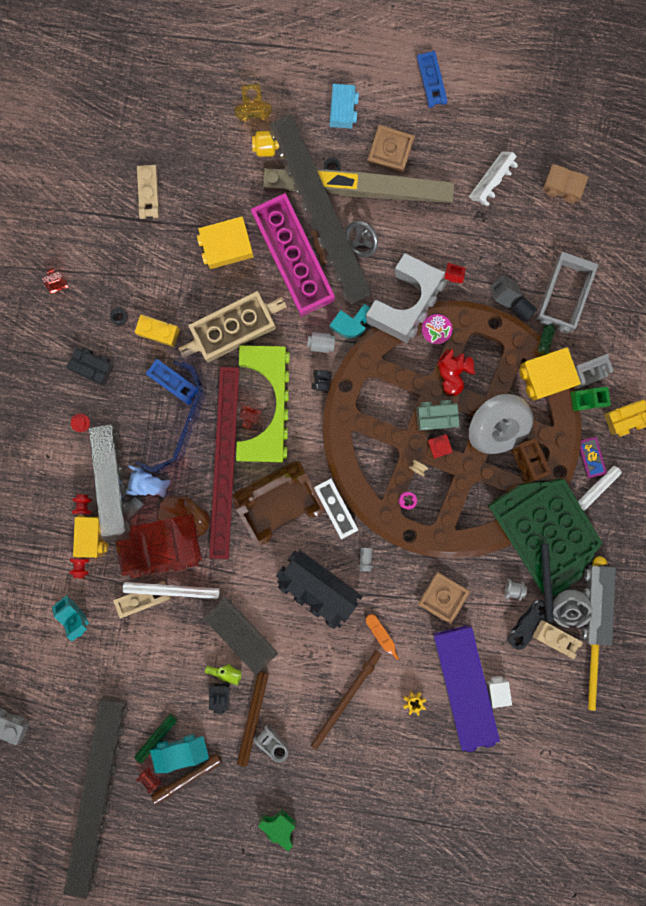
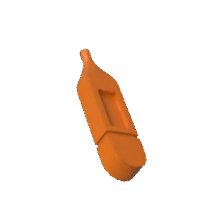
M374 614L367 615L365 619L366 624L386 652L392 654L398 660L399 657L396 654L394 642Z

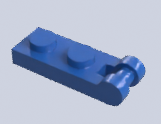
M432 51L417 55L416 60L428 108H432L436 104H447V96L436 52ZM438 91L439 96L433 97L432 92Z
M158 359L155 360L146 373L147 376L189 406L193 402L192 398L195 394L198 395L201 391ZM185 386L190 389L186 395L181 393Z

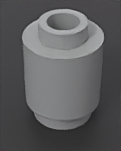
M312 332V336L308 335L307 347H311V351L334 352L335 336H330L331 334Z

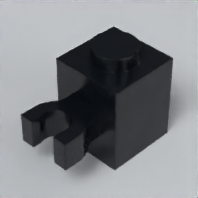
M211 683L209 686V710H214L213 712L218 714L225 713L230 708V683Z

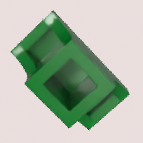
M608 387L570 392L573 411L600 409L611 406Z
M282 809L272 817L263 815L259 820L258 827L267 834L266 836L271 842H277L289 852L293 847L294 839L291 837V832L296 827V821Z

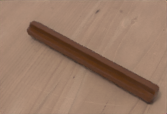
M259 671L256 678L237 760V765L242 767L248 765L269 676V673L265 671Z

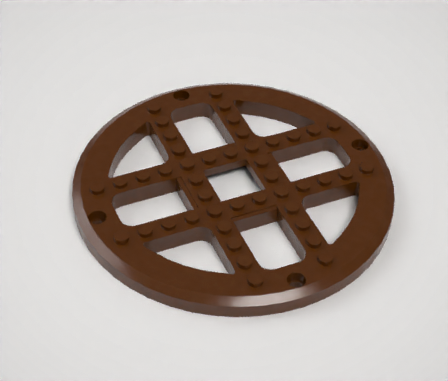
M436 301L433 307L428 308L426 318L434 314H440L447 317L452 324V334L445 341L438 360L447 349L454 350V357H457L460 353L462 354L466 342L471 335L482 336L501 346L502 353L485 396L465 388L457 396L448 395L443 390L444 386L442 383L445 380L440 375L437 363L433 373L424 376L383 360L382 357L404 342L376 327H372L350 349L332 380L323 417L324 450L331 476L340 495L353 513L374 533L402 549L420 555L449 559L471 558L489 554L511 545L496 519L479 526L455 530L471 486L476 482H480L506 493L517 485L525 483V481L520 476L485 463L488 454L476 450L471 445L469 439L463 453L452 449L453 453L433 459L427 441L431 430L418 431L416 407H420L423 402H432V405H440V401L452 400V404L457 403L459 412L474 417L476 411L486 401L497 395L509 393L521 360L526 362L541 357V354L537 352L541 336L524 322L499 309L468 301ZM491 319L496 320L498 328H490L488 321ZM420 322L419 325L417 326L418 331H417L415 337L420 336V335H423V334H422V325H423V323H421V322ZM551 347L549 354L555 352ZM370 378L377 379L419 396L406 430L358 411L356 400L364 381ZM342 382H348L351 385V389L348 392L341 391L340 384ZM574 387L544 397L551 427L534 420L531 431L526 437L528 441L536 438L539 445L544 447L547 454L546 462L552 473L534 482L562 478L569 486L573 478L580 452L582 429L580 411H573L570 392L575 391ZM352 431L389 445L398 452L397 463L381 500L369 486L359 468L352 442ZM413 460L453 475L437 517L431 525L420 524L404 517L401 513L398 499L402 493L407 492L414 475V471L409 469L410 466H413ZM555 467H559L562 470V475L559 478L553 475ZM407 530H411L414 533V538L411 541H406L403 537L404 532Z

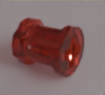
M149 767L136 778L137 782L140 781L145 786L148 794L152 793L162 782L160 779L157 780L150 772L151 769Z

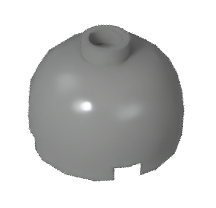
M565 590L559 593L553 602L554 620L566 628H570L569 625H576V628L586 625L592 618V606L589 598L578 590Z

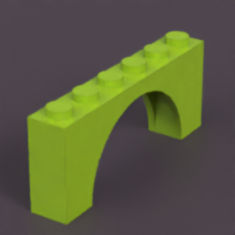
M239 346V366L253 369L268 379L275 391L276 411L271 424L263 433L253 439L237 442L236 461L283 463V459H287V447H284V439H288V428H284V420H288V409H285V401H289V390H285V382H289V371H286V363H290V352H286V347Z

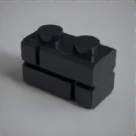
M85 347L82 350L75 348L66 369L105 386L114 368V365L110 364V359L102 355L97 358L92 355L93 351Z

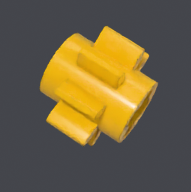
M410 691L408 697H403L407 701V703L403 704V708H409V715L412 712H416L419 716L421 709L426 710L423 703L427 700L426 698L420 699V691L417 694H413ZM416 699H417V701H418L419 704H418V705L415 704V705L412 707L411 701L415 702Z

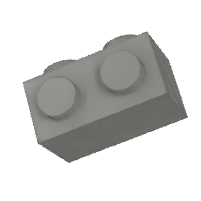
M0 708V739L17 745L23 740L30 722L21 716L12 715Z

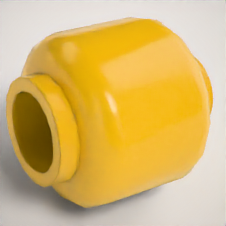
M257 131L255 136H252L253 152H256L258 157L274 156L275 150H279V138H275L273 131Z

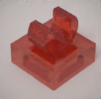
M55 268L48 269V276L42 278L44 285L50 293L68 288L66 279L60 271L56 273Z
M243 406L239 413V418L244 419L242 427L250 429L252 422H258L262 411Z

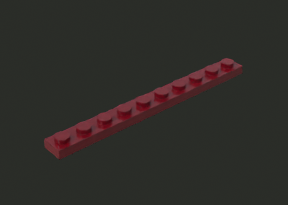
M220 367L209 555L211 559H229L240 374V368Z

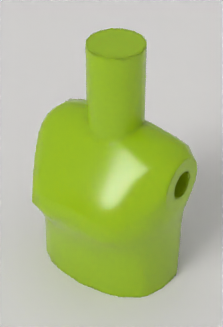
M230 664L219 669L207 666L205 670L206 674L216 676L222 682L237 686L242 676V671L233 668Z

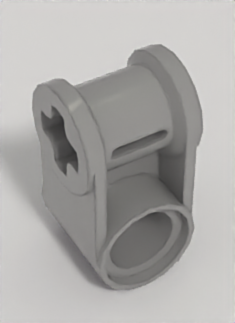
M265 725L263 732L258 737H254V743L275 762H283L288 757V744L270 726ZM281 747L285 750V754L282 756L277 755L275 749Z

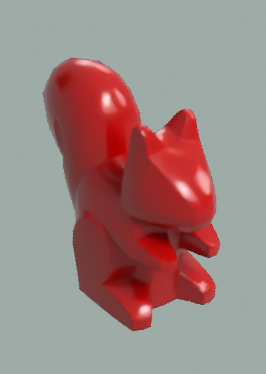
M447 349L438 360L437 365L439 366L440 375L445 380L442 383L444 386L443 390L450 396H457L464 389V382L459 375L463 371L470 375L476 374L472 357L464 359V353L454 357V350Z

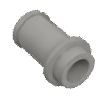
M360 548V565L358 567H360V571L371 572V568H373L371 566L373 548Z

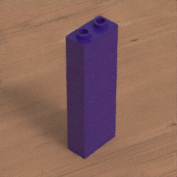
M466 625L433 633L434 644L461 750L472 752L477 750V747L484 746L488 748L495 746L497 742H500L472 627Z

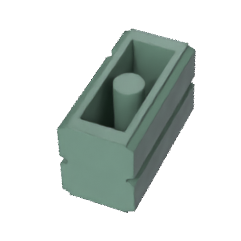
M452 400L440 401V405H432V402H423L420 407H416L418 431L459 427L457 403L452 404Z

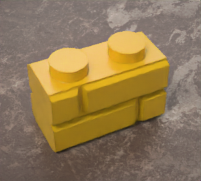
M140 315L135 329V333L138 336L171 347H175L180 332L178 326L168 325L166 322Z
M644 399L605 413L604 417L611 434H618L621 437L629 434V429L634 427L637 430L645 428L646 401Z

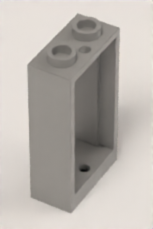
M561 252L557 257L536 320H539L540 324L544 326L552 324L564 333L574 331L599 264ZM561 265L586 274L569 323L544 315Z

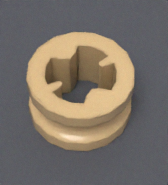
M413 460V466L409 467V469L422 477L425 476L424 471L429 469L416 460Z

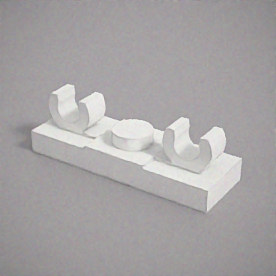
M501 152L469 195L470 199L488 206L487 196L490 198L495 197L492 189L502 181L504 175L511 176L512 173L509 171V166L517 168V163L514 161L517 156L513 152Z

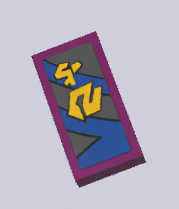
M597 437L582 440L580 456L586 477L592 478L607 474Z

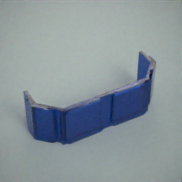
M174 361L173 364L178 368L191 372L198 391L174 455L171 459L154 467L136 461L135 464L141 466L144 470L159 473L172 467V464L181 462L192 434L191 429L198 419L207 394L206 390L202 387L204 384L197 369L185 362Z

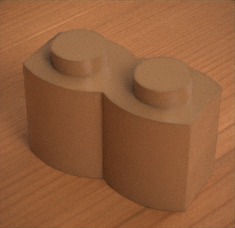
M552 164L542 190L551 197L561 196L568 203L579 202L588 176Z

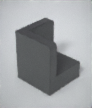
M504 275L489 287L494 300L507 308H511L523 297L518 284Z

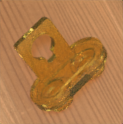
M260 84L242 85L243 104L234 108L235 116L240 121H248L251 117H258L261 120L269 118V115L272 113V105L262 102ZM250 89L257 92L254 101H250V98L246 95V92Z

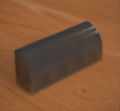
M227 597L223 598L203 617L255 675L279 654Z

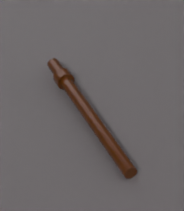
M375 650L369 661L365 662L361 667L362 671L310 745L313 749H318L368 674L371 675L375 669L374 666L382 655L378 650Z

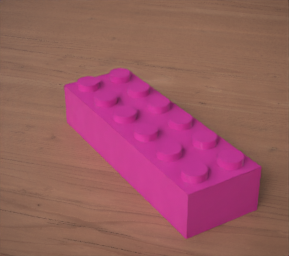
M286 193L252 208L253 219L300 317L334 302L335 296Z

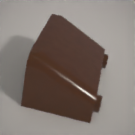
M300 461L289 463L238 490L232 496L235 508L257 546L266 544L271 540L272 530L306 513L309 517H317L325 511Z

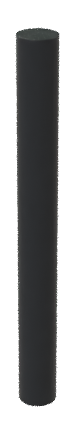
M543 543L541 544L546 622H554L549 544Z

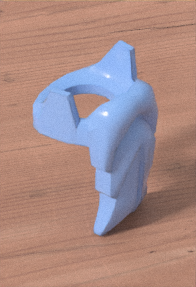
M128 465L133 471L129 479L127 491H122L121 493L129 495L158 494L162 498L166 496V489L170 485V480H160L144 472L140 467Z

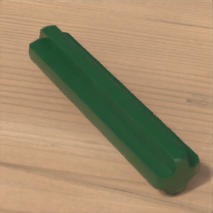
M170 713L134 756L138 763L142 764L150 755V750L157 746L176 723L177 718Z

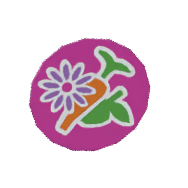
M434 314L423 322L422 334L430 343L441 344L450 338L452 324L444 315Z

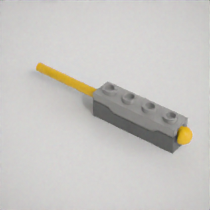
M601 556L594 558L592 565H587V569L584 572V579L587 581V585L583 593L590 600L592 618L585 627H582L581 635L584 642L591 646L588 710L592 711L596 710L599 645H612L616 567L604 566V564L607 565L608 563Z

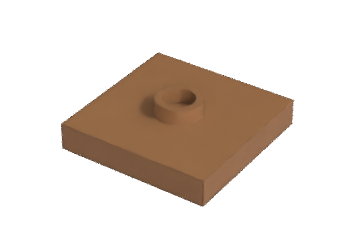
M378 125L367 162L403 173L415 136Z
M436 571L417 605L447 623L452 624L470 591Z

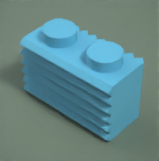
M333 84L330 127L352 129V124L357 122V111H354V104H358L359 92H355V85Z

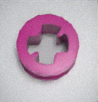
M404 492L399 496L398 500L402 508L412 509L416 506L417 498L413 493ZM410 495L412 504L405 506L403 498Z

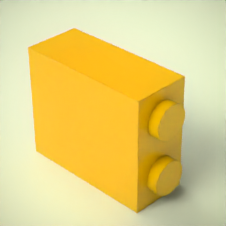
M243 216L198 228L200 235H196L199 246H203L205 252L202 253L203 262L205 265L208 264L210 269L254 257Z
M568 347L519 365L520 376L527 385L526 393L532 401L581 384Z

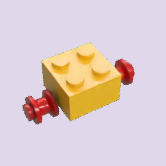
M77 494L76 498H72V501L76 503V509L72 510V514H80L78 517H75L73 557L76 558L69 559L73 563V569L69 571V574L73 575V578L82 579L85 578V575L89 574V571L85 570V563L89 562V558L83 557L97 558L104 556L105 552H108L109 543L106 541V533L109 532V521H107V517L85 516L84 514H92V511L88 510V503L92 502V499L88 498V495Z

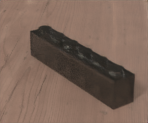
M112 424L89 428L101 538L106 543L130 539L129 532L132 531L130 520H127L129 505L124 495H127V488L122 481L125 472L123 465H120V459L123 456L121 448H118V441H120L119 431L115 430Z

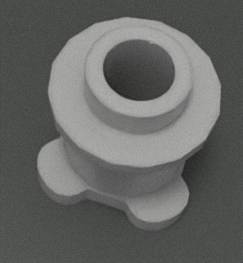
M507 578L504 597L506 599H509V597L517 598L518 601H521L527 593V587L524 586V582L516 583Z

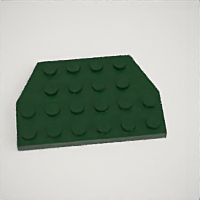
M562 478L519 484L487 505L543 596L541 544H549L552 597L580 580L586 565L592 561L594 553L602 545L601 539L566 481Z

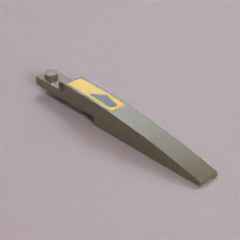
M301 168V171L265 169L263 188L266 190L332 193L345 197L453 203L454 183L306 168Z

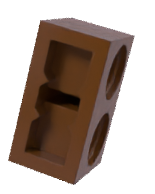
M536 438L511 449L525 483H531L552 474Z

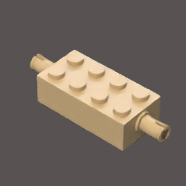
M257 291L188 325L194 336V341L179 347L183 358L200 351L209 363L239 348V346H243L275 330L276 327L271 319L272 314L287 308L282 297L268 304L263 303Z

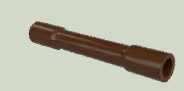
M214 754L193 770L153 793L151 799L154 804L158 805L201 775L221 765L223 762L219 754Z

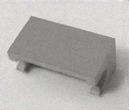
M606 354L576 366L575 369L581 384L574 388L576 390L608 377V373L613 372L609 355Z

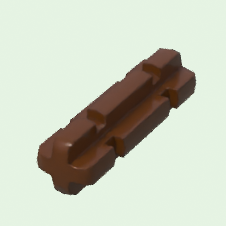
M320 227L313 228L310 232L312 238L315 239L313 242L317 254L320 255V264H328L331 262V258L327 254L328 248L325 239L321 236L323 235Z

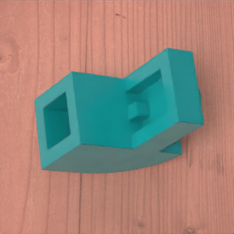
M364 304L354 319L340 310L330 324L329 329L347 339L362 335L366 328L361 323L365 324L367 322L366 314L370 307Z
M66 595L52 606L54 618L64 626L66 636L70 641L84 634L89 621L70 597Z

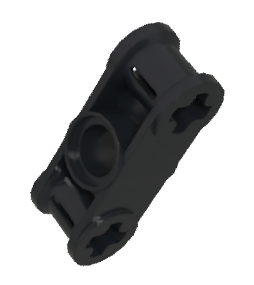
M543 600L534 601L509 632L507 641L513 648L517 650L524 649L533 638L532 636L540 621H546L545 602ZM539 606L543 607V613L538 609ZM516 636L521 640L520 643L514 640Z

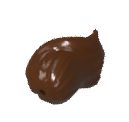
M167 493L160 504L157 514L158 527L163 533H179L189 538H198L204 535L210 523L207 511L195 504L187 496L173 497Z

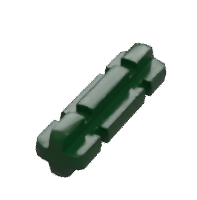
M552 324L544 326L537 350L541 356L549 354L555 332V327Z

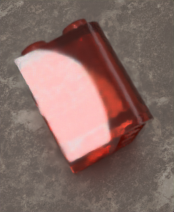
M193 514L113 530L121 575H130V579L141 577L142 572L144 575L153 574L156 569L158 573L169 571V567L174 571L184 570L186 565L187 568L199 566V561H202Z

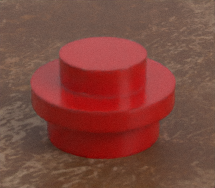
M76 414L71 419V427L76 432H85L90 427V419L85 414Z

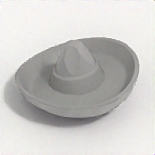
M512 394L497 395L489 399L476 411L469 427L471 445L476 450L485 454H498L513 449V447L526 439L533 426L534 418L530 406L524 399Z

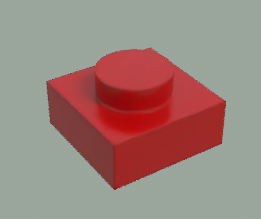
M447 263L445 279L453 283L462 284L466 267Z
M447 434L427 440L433 459L453 453Z

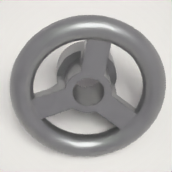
M354 221L345 230L344 239L346 246L354 255L369 257L376 252L379 244L378 236L370 224L364 221ZM356 227V240L351 242L350 232ZM357 245H366L371 249L369 251L362 252L357 250L355 247Z

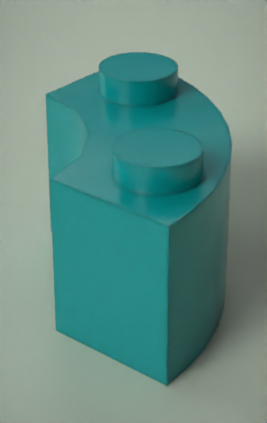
M189 734L184 736L182 740L168 743V741L158 743L156 748L150 750L155 773H169L180 768L195 766L209 759L204 737H195V734Z

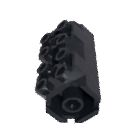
M301 549L298 552L294 550L287 560L290 562L287 568L283 566L276 575L279 578L277 580V583H279L277 588L285 594L291 593L294 596L293 600L301 606L305 603L309 605V611L318 618L320 615L325 618V623L331 628L335 629L336 626L340 628L342 626L341 620L344 623L348 620L359 604L356 599L359 598L361 600L363 595Z

